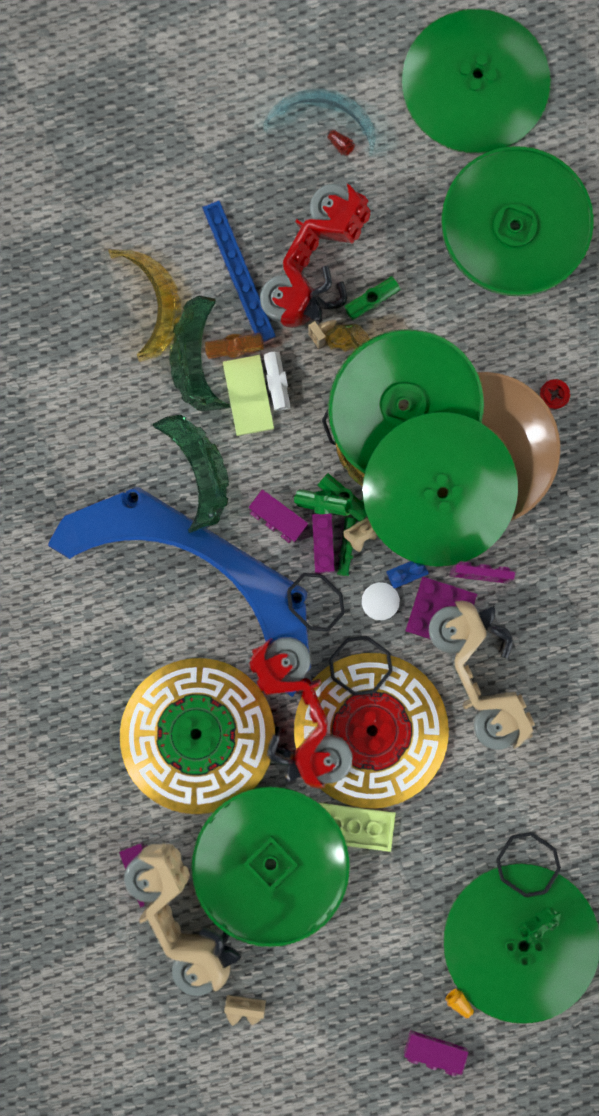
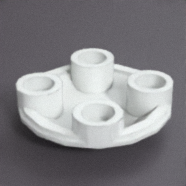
M378 582L370 585L362 596V607L365 613L375 620L383 621L389 619L399 608L400 598L398 592L387 583Z

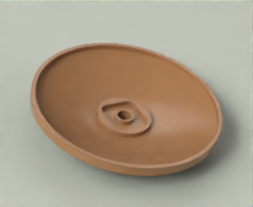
M477 372L484 397L482 424L492 430L504 443L516 468L518 496L512 521L537 505L552 485L560 460L559 431L549 407L529 386L507 375ZM441 487L437 491L438 497L441 498L448 494V490L445 487Z

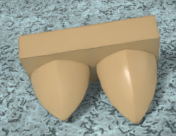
M336 320L326 321L318 325L315 321L309 324L308 334L318 349L325 346V340L332 332L337 322Z
M368 517L343 532L344 538L351 542L352 547L358 552H361L366 540L369 538L375 540L378 537Z
M227 995L224 1013H226L227 1019L232 1026L238 1023L242 1016H246L249 1023L253 1026L264 1018L266 1001Z

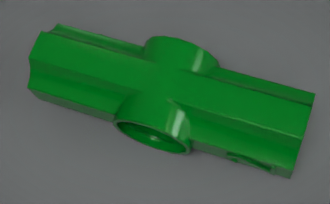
M391 276L374 288L367 289L363 295L345 305L344 309L353 321L369 310L377 308L380 303L395 295L401 289L397 281ZM374 295L377 297V300L370 302L367 297Z
M329 473L318 483L317 486L320 489L329 491L334 496H339L341 493L348 494L352 502L350 514L360 522L367 516L364 503Z
M299 489L294 496L296 506L313 509L317 514L333 513L348 516L352 509V502L349 498L334 496L329 491L313 492Z

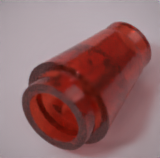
M335 129L328 134L327 138L341 155L348 156L355 148L353 139Z

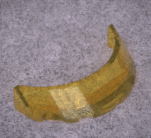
M108 249L111 259L122 256L137 265L146 274L154 288L158 309L155 328L148 342L136 355L139 362L156 358L168 347L178 330L181 318V299L178 295V288L169 272L153 258L136 251Z

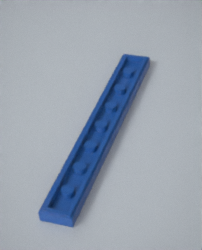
M220 200L203 206L202 209L258 344L276 338L269 318L261 307L259 294Z

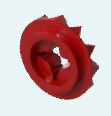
M551 379L542 386L540 397L549 408L553 410L559 409L569 402L570 389L562 380ZM559 388L558 396L560 398L556 397L551 401L552 394L550 391L554 392Z

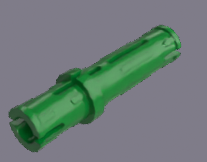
M345 518L343 532L354 526L357 520ZM344 533L342 536L341 552L338 553V558L340 559L337 575L349 576L350 562L353 560V555H351L352 545L351 542L344 538Z

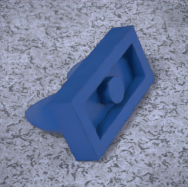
M411 561L386 571L394 589L429 574L425 565Z

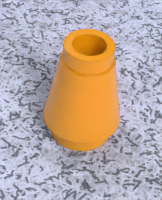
M453 989L448 993L445 1000L449 1007L464 1016L465 1019L472 1016L474 1010L462 991Z

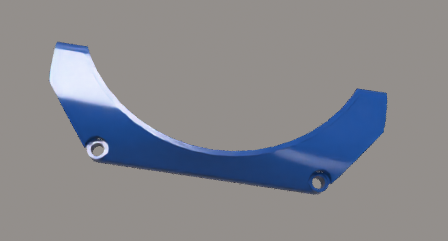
M134 487L126 491V493L122 492L64 516L48 543L50 548L68 559L96 546L128 540L154 541L189 551L220 570L238 588L253 609L261 626L265 641L271 639L269 645L278 638L293 637L300 640L309 651L307 627L289 610L287 590L294 583L293 581L142 488ZM132 492L137 493L138 501L132 499ZM297 584L291 591L292 607L307 622L306 604L304 603L307 599V591ZM300 593L302 600H295L293 594ZM296 691L285 693L293 697Z

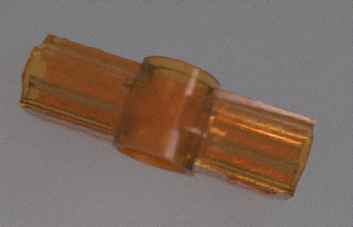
M261 333L243 336L231 334L224 339L205 342V351L208 359L224 356L237 358L248 352L264 350V341Z

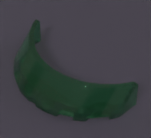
M199 295L186 302L183 306L184 312L179 322L175 323L172 333H175L173 344L170 345L169 352L172 380L175 388L181 392L182 400L198 411L206 412L231 408L230 404L223 402L212 392L204 376L201 360L202 336L207 318L216 303V299Z
M182 415L167 416L153 423V427L166 434L179 446L194 472L198 488V508L195 519L188 529V532L192 533L213 526L221 520L220 517L229 499L226 497L227 487H229L228 474L215 443L211 444L205 436L207 433L201 427H196L186 420L187 417Z

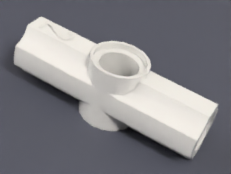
M280 352L264 354L265 367L267 369L266 377L268 388L272 395L274 411L289 409L288 384L285 371L283 372Z

